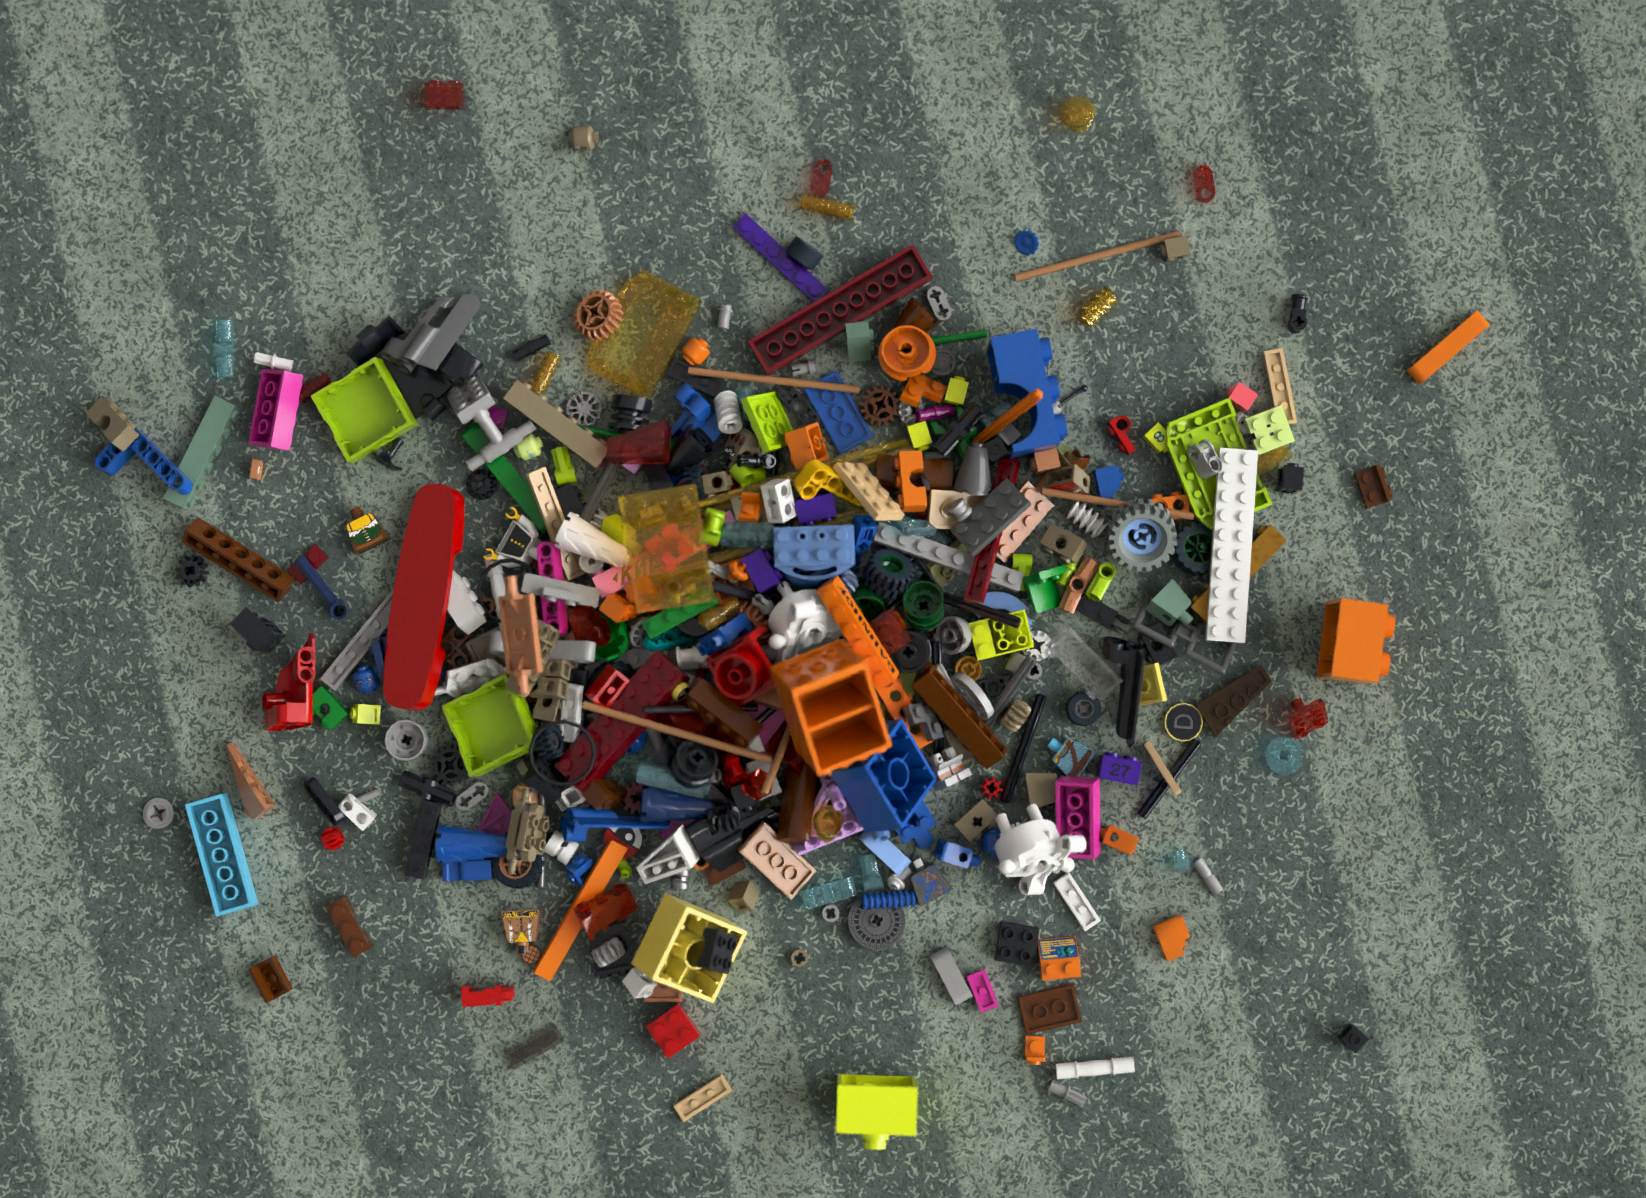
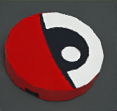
M607 828L604 834L605 846L611 838L628 848L623 856L624 859L635 855L642 845V834L638 828Z

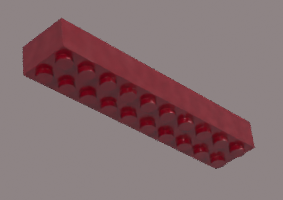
M912 244L748 340V345L766 375L770 376L846 331V323L862 322L931 282L932 275Z

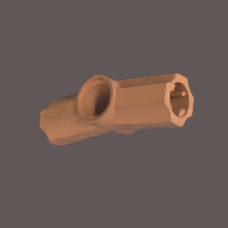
M1087 556L1070 579L1058 606L1059 609L1074 614L1083 591L1100 567L1096 561ZM1073 580L1081 581L1082 587L1080 590L1073 588Z

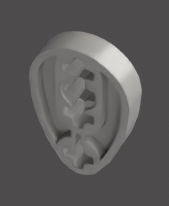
M955 673L950 678L958 694L982 720H987L994 714V709L989 699L973 679L964 673Z

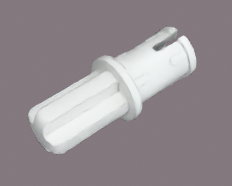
M256 352L254 356V363L269 366L271 369L278 368L289 372L292 370L293 360L277 357L276 354L272 356Z

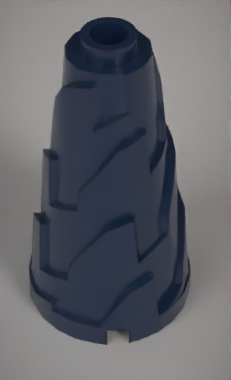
M642 784L641 790H643V794H640L639 822L707 819L708 812L712 810V807H715V803H712V800H709V798Z

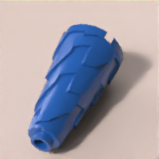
M441 825L437 833L442 834L440 838H436L435 843L437 861H440L439 864L466 862V860L504 857L507 855L508 850L505 848L507 836Z

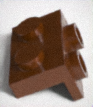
M276 955L248 969L265 1003L293 989Z

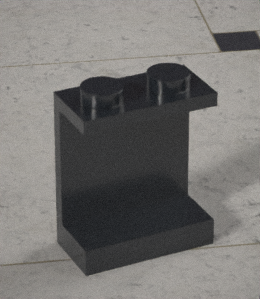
M624 921L585 930L586 938L589 939L591 954L593 949L613 937H617L625 949L624 955L604 967H599L593 959L594 976H600V979L611 977L613 972H619V975L630 972V969L634 966L631 964L633 960Z

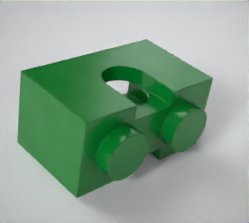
M321 686L313 693V716L317 714L321 718L319 723L326 730L328 728L334 730L350 715L325 686ZM325 704L330 706V712L327 715L322 712V707Z

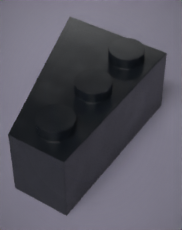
M245 607L230 625L247 640L246 645L253 651L271 652L286 635L271 621L264 617L259 619L257 613H252L249 608Z

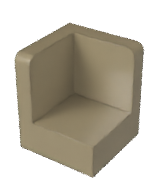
M751 880L735 882L728 901L737 912L751 911L760 892Z

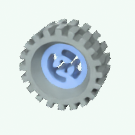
M1138 498V503L1133 504V500L1127 501V507H1124L1122 504L1119 506V513L1113 512V520L1109 519V529H1107L1109 546L1113 557H1117L1118 563L1121 565L1125 562L1127 569L1131 570L1135 566L1136 571L1139 572L1142 571V567H1146L1147 571H1152L1151 566L1161 567V561L1163 560L1167 563L1170 560L1169 554H1174V546H1177V533L1174 519L1170 516V511L1167 508L1163 509V505L1159 502L1155 506L1152 499H1148V502L1144 503L1143 498ZM1147 524L1156 530L1153 537H1151L1150 527ZM1131 529L1133 531L1134 540L1136 539V542L1132 541L1128 536V533Z

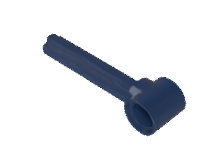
M304 555L298 557L295 563L329 606L327 610L336 620L347 617L349 613L347 604L341 598L337 599ZM340 605L344 608L345 613L343 616L335 614L336 606Z

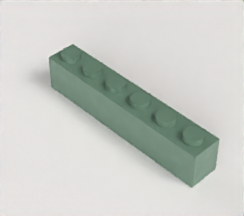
M214 395L178 467L191 480L193 488L189 494L181 495L168 486L163 499L186 510L194 505L196 501L194 496L197 490L202 489L206 473L212 470V461L215 456L220 454L222 450L221 443L223 439L229 436L231 431L229 427L232 421L235 422L239 416V407Z

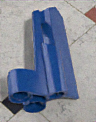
M685 382L673 395L685 410L662 440L668 441L669 438L673 439L675 436H681L689 424H694L693 428H701L714 442L722 433L718 427L717 416L710 403ZM654 450L649 459L660 457L662 451ZM683 472L677 476L668 474L673 486L684 476Z
M568 808L567 814H562L560 817V831L563 832L564 842H583L586 839L588 827L668 829L671 822L640 823L639 816L616 815L611 809Z

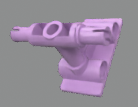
M830 773L819 775L822 787L814 802L810 841L794 845L798 856L864 830ZM830 799L833 811L822 815Z

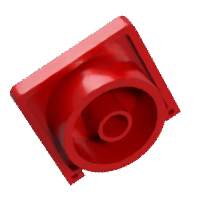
M764 624L735 639L730 645L704 659L713 673L718 689L739 707L775 688L769 669L772 665L756 638L768 631Z

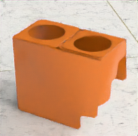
M1181 914L1152 925L1153 930H1156L1154 932L1157 933L1155 935H1158L1156 937H1158L1157 940L1162 952H1164L1163 955L1166 961L1184 955L1183 947L1187 945L1185 939L1189 938L1190 934Z

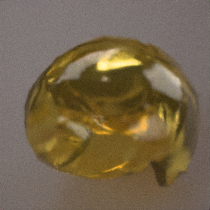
M826 805L814 814L813 827L820 840H823L825 843L832 841L842 828V813L836 810L833 805Z

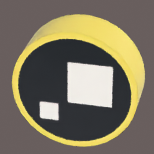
M686 682L678 684L672 691V697L676 701L682 700L689 693L690 686Z

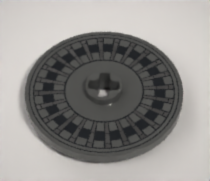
M859 897L849 911V931L855 941L867 949L882 950L891 947L901 938L905 929V913L903 908L899 906L897 908L891 906L890 909L887 907L881 909L879 907V909L873 908L870 910L867 908V910H863L861 897ZM875 915L878 918H882V921L879 922L880 926L872 924Z

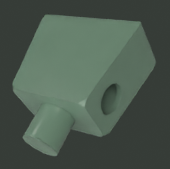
M1173 579L1145 607L1147 612L1168 626H1171L1177 619L1184 626H1187L1194 619L1186 612L1187 608L1192 604L1191 600Z

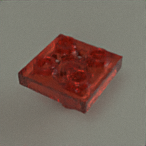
M891 608L868 622L888 655H891L912 641Z
M1321 697L1307 705L1303 703L1301 698H1296L1291 702V706L1295 711L1287 715V720L1294 740L1303 738L1309 732L1320 729L1328 723L1325 703Z

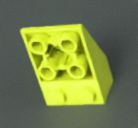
M1025 610L1008 613L1020 617L1021 623L1018 628L991 619L969 623L978 661L1034 647Z

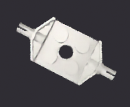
M485 659L446 672L443 686L436 688L435 696L448 693L457 699L463 694L476 691L482 685L507 673L506 666L499 665L494 659Z

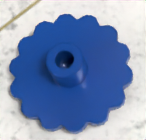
M1031 230L1019 231L1015 236L1014 243L1018 252L1029 256L1038 250V237Z

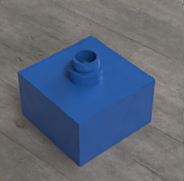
M902 718L884 721L891 747L886 748L884 752L871 754L864 760H856L847 767L834 769L830 773L866 833L902 829L937 781L936 776Z

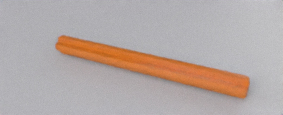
M1039 389L1032 391L976 435L972 442H982L985 444L1042 399L1043 392Z

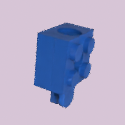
M922 800L902 829H897L896 832L904 844L913 839L917 847L927 849L933 843V836L929 829L937 823Z

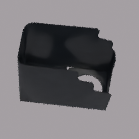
M455 342L438 367L454 380H458L459 377L467 379L468 376L472 377L484 364Z

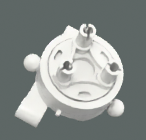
M786 581L782 582L784 587L781 584L777 586V590L782 595L783 600L775 606L768 621L769 629L773 634L769 639V645L773 649H779L774 665L798 656L799 653L808 652L831 643L832 640L836 641L840 636L846 638L818 595L817 590L807 589L793 592Z
M1031 804L1026 808L1031 818L1030 822L1023 824L1017 822L1015 827L1014 824L1010 825L1005 813L999 814L995 818L1001 834L994 846V850L1000 862L999 870L1001 873L1005 874L1006 877L1024 876L1019 882L1021 894L1041 895L1045 889L1046 879L1052 872L1057 874L1060 870L1071 872L1074 869V861L1067 856L1070 853L1083 852L1086 848V840L1082 835H1064L1060 837L1055 824L1052 821L1044 820L1038 805Z

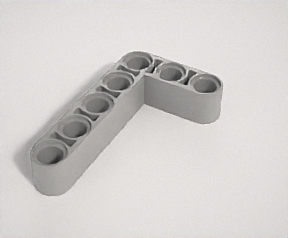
M492 631L489 652L505 660L502 632ZM558 640L548 659H564L569 663L591 664L595 660L596 643L591 641Z

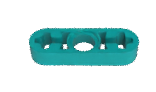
M675 627L652 640L647 634L643 640V645L647 650L655 652V650L660 651L686 646L693 637L683 633L679 627ZM664 636H669L672 642L667 641Z

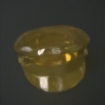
M1072 97L1063 105V121H1065L1071 131L1083 133L1092 125L1095 117V108L1091 101L1084 97Z

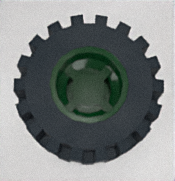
M879 548L871 553L862 571V581L877 596L880 595L885 599L900 598L914 577V565L908 557L904 556L905 554L897 552L898 550Z

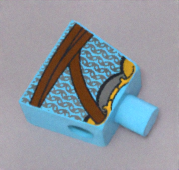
M1053 737L1047 745L1049 749L1055 752L1051 760L1066 776L1078 777L1096 753L1069 738H1066L1062 744Z

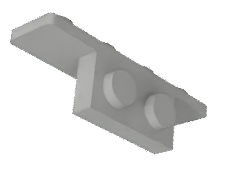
M529 573L524 574L521 592L534 593V595L545 597L546 601L556 602V600L564 601L565 605L575 606L579 604L592 608H597L601 592L598 588Z

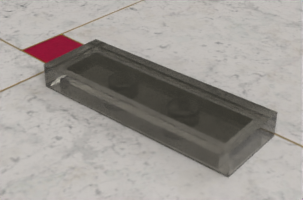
M553 1024L504 1054L513 1070L562 1043L564 1038L556 1024Z

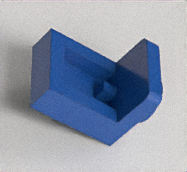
M581 852L564 866L568 873L566 877L572 884L576 883L582 886L584 883L580 876L592 867L594 863Z

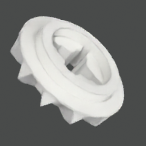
M1031 631L1032 640L1034 638L1038 643L1044 641L1042 646H1040L1041 654L1037 649L1030 650L1029 648L1022 650L1025 656L1035 659V661L1044 660L1051 653V639L1045 632Z

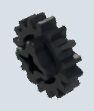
M447 744V749L441 746V752L434 751L436 758L430 759L434 762V765L429 767L435 770L432 776L438 775L436 781L443 780V785H447L448 781H450L451 786H454L455 781L461 784V778H468L466 775L468 771L464 761L463 770L460 767L462 756L458 750L459 745H455L453 749L451 744ZM448 752L455 753L452 757H447L446 755H444ZM453 760H455L453 763V766L455 768L448 769L449 765L447 762H452ZM439 761L442 763L441 771L439 770ZM449 773H454L455 775H458L454 778L446 777L447 775H449Z

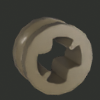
M797 949L792 953L791 961L797 967L805 966L808 962V954L803 949ZM799 953H803L802 956H805V961L802 960L801 963H797V959L794 960V956H797Z

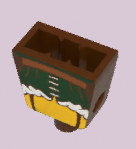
M360 506L350 510L354 521L347 524V529L355 554L360 555L391 539L373 513L364 515Z

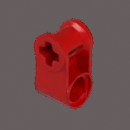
M732 757L726 760L722 771V780L725 787L729 789L746 782L747 773L743 771L740 765V758Z

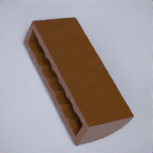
M877 454L874 464V477L879 480L880 485L888 492L899 490V488H896L895 483L898 471L894 469V458L897 456ZM923 458L924 469L922 473L927 477L930 489L951 490L953 461ZM920 475L909 477L910 482H916Z
M806 763L785 766L776 841L790 845L810 841L818 775Z

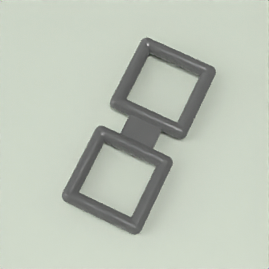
M1150 595L1144 597L1132 625L1135 630L1168 647H1173L1176 640L1186 644L1185 656L1219 674L1226 673L1237 645L1236 642H1223L1228 647L1219 665L1193 651L1200 632L1206 633V624L1197 622L1195 626L1190 624L1184 626L1177 619L1169 638L1142 625L1141 623L1147 612L1145 607L1154 598Z

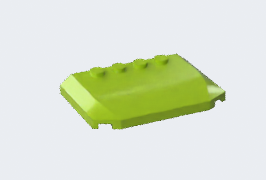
M1230 398L1167 423L1165 445L1192 512L1209 530H1213L1217 474L1207 479L1201 478L1188 455V448L1194 444L1198 445L1203 439H1207L1212 443L1217 456L1218 448L1248 450L1235 416L1237 415ZM1258 473L1256 475L1254 512L1273 505L1266 487H1263Z

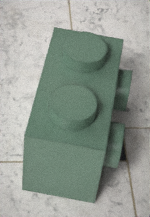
M868 321L846 323L848 361L871 360V352H875L874 341H871L874 340L873 329H869Z

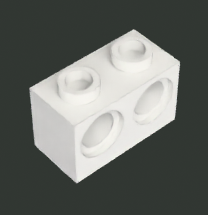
M773 479L760 486L768 523H784L797 516L790 479Z

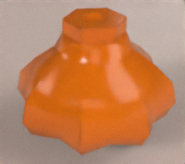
M732 560L729 565L730 573L728 578L731 581H746L749 576L745 568L746 564L742 565L740 561Z

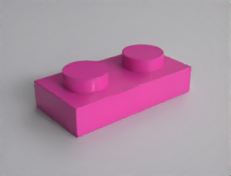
M985 969L967 975L981 1013L999 1006Z

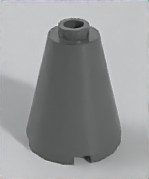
M974 441L972 445H968L953 485L954 491L962 493V490L970 495L982 496L991 493L988 450L984 443Z

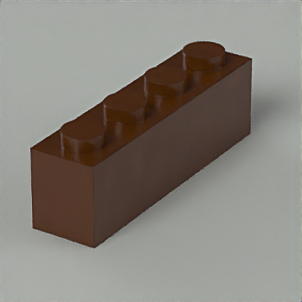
M703 678L690 691L685 700L691 710L700 713L707 722L713 723L722 734L731 737L735 744L747 749L763 728L760 722Z

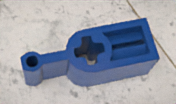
M871 515L854 516L852 522L855 539L854 566H859L862 553L869 550L876 533L877 525Z
M491 859L466 860V862L442 864V881L494 879Z

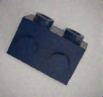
M387 636L373 638L371 646H369L370 655L375 658L376 662L373 665L375 675H379L380 681L384 680Z

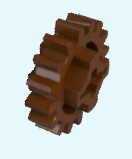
M881 385L880 389L873 386L872 392L869 389L866 390L868 396L862 395V399L865 402L860 403V406L864 407L860 412L861 414L866 413L864 420L871 419L870 425L877 422V427H880L881 423L888 426L889 420L892 423L895 421L893 416H899L896 410H899L897 403L900 402V398L895 399L897 392L890 393L891 387L884 390L883 385ZM876 394H882V396L878 398L872 397ZM888 398L892 400L893 408L889 406ZM883 399H884V407H885V409H884V408H881V409L878 411V413H876V412H877V405H876V403H877V404H880V402H882ZM867 404L873 408L872 415L868 411ZM882 414L889 415L885 418H879V416Z

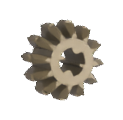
M1016 699L1004 712L1000 723L1007 730L1016 732L1024 724L1031 712V708L1024 701Z

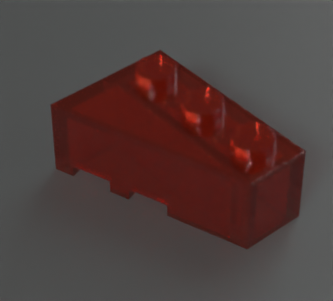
M665 419L608 438L607 458L612 464H669L671 426Z
M620 883L613 886L607 892L598 893L589 901L580 902L573 910L581 928L590 941L595 939L594 934L601 929L603 931L608 930L610 923L616 919L621 921L637 910L638 906L630 888L626 883Z

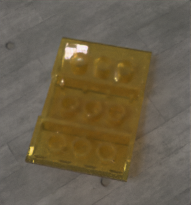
M696 484L618 496L637 613L715 601Z

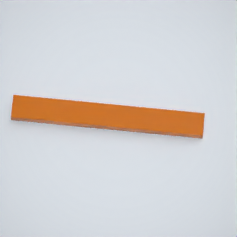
M611 838L609 839L533 970L534 974L551 981L628 849L626 846Z

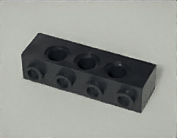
M421 799L404 876L423 880L427 878L443 807L442 803Z

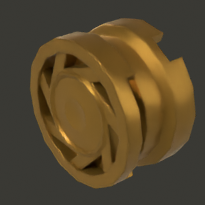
M965 656L956 662L954 672L964 673L976 681L982 673V667L976 658Z

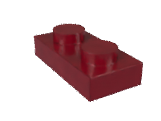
M316 544L303 554L315 570L329 558ZM296 563L287 570L300 584L307 580V577Z

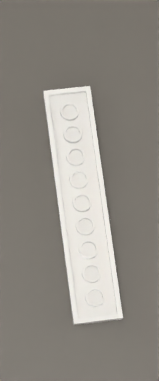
M1218 448V458L1221 460L1223 468L1221 472L1217 473L1205 640L1245 643L1258 451Z

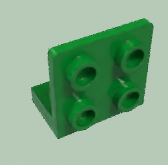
M1065 565L1023 577L1034 614L1059 606L1061 598L1055 580L1061 578L1060 574L1067 572Z

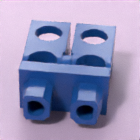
M743 612L698 640L700 644L696 648L701 656L706 654L710 656L754 628Z

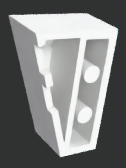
M681 825L648 854L636 869L643 882L648 884L691 869L700 859V856L684 826Z

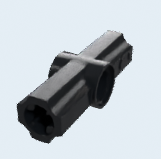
M971 403L959 418H956L947 427L946 432L933 445L935 450L946 457L956 444L960 443L969 434L970 429L984 415L981 410Z
M405 770L400 776L399 786L417 793L420 797L432 801L435 800L451 807L456 802L458 791L441 785L436 780L425 776L421 777Z

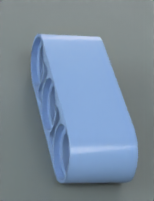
M865 831L858 837L898 876L912 862L888 839L875 843L871 832L866 833Z

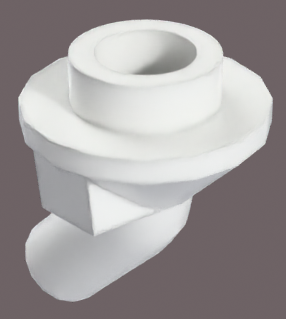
M908 866L899 876L894 873L888 877L889 887L894 891H903L906 885L903 880L913 872L912 869Z

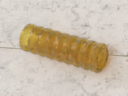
M807 193L803 194L801 210L805 208L807 211L813 210L814 213L818 211L819 214H830L831 217L836 215V218L840 216L842 219L848 218L849 221L852 219L854 204L848 205V202L843 204L842 201L836 202L835 199L831 201L830 198L826 200L825 197L819 198V196L813 197V194L810 196Z
M550 351L546 352L547 357H544L545 361L541 363L542 367L538 369L539 373H536L537 377L533 379L534 384H531V391L535 394L547 392L546 388H549L548 384L552 382L551 377L555 376L553 373L557 371L556 367H559V361H562L559 355Z

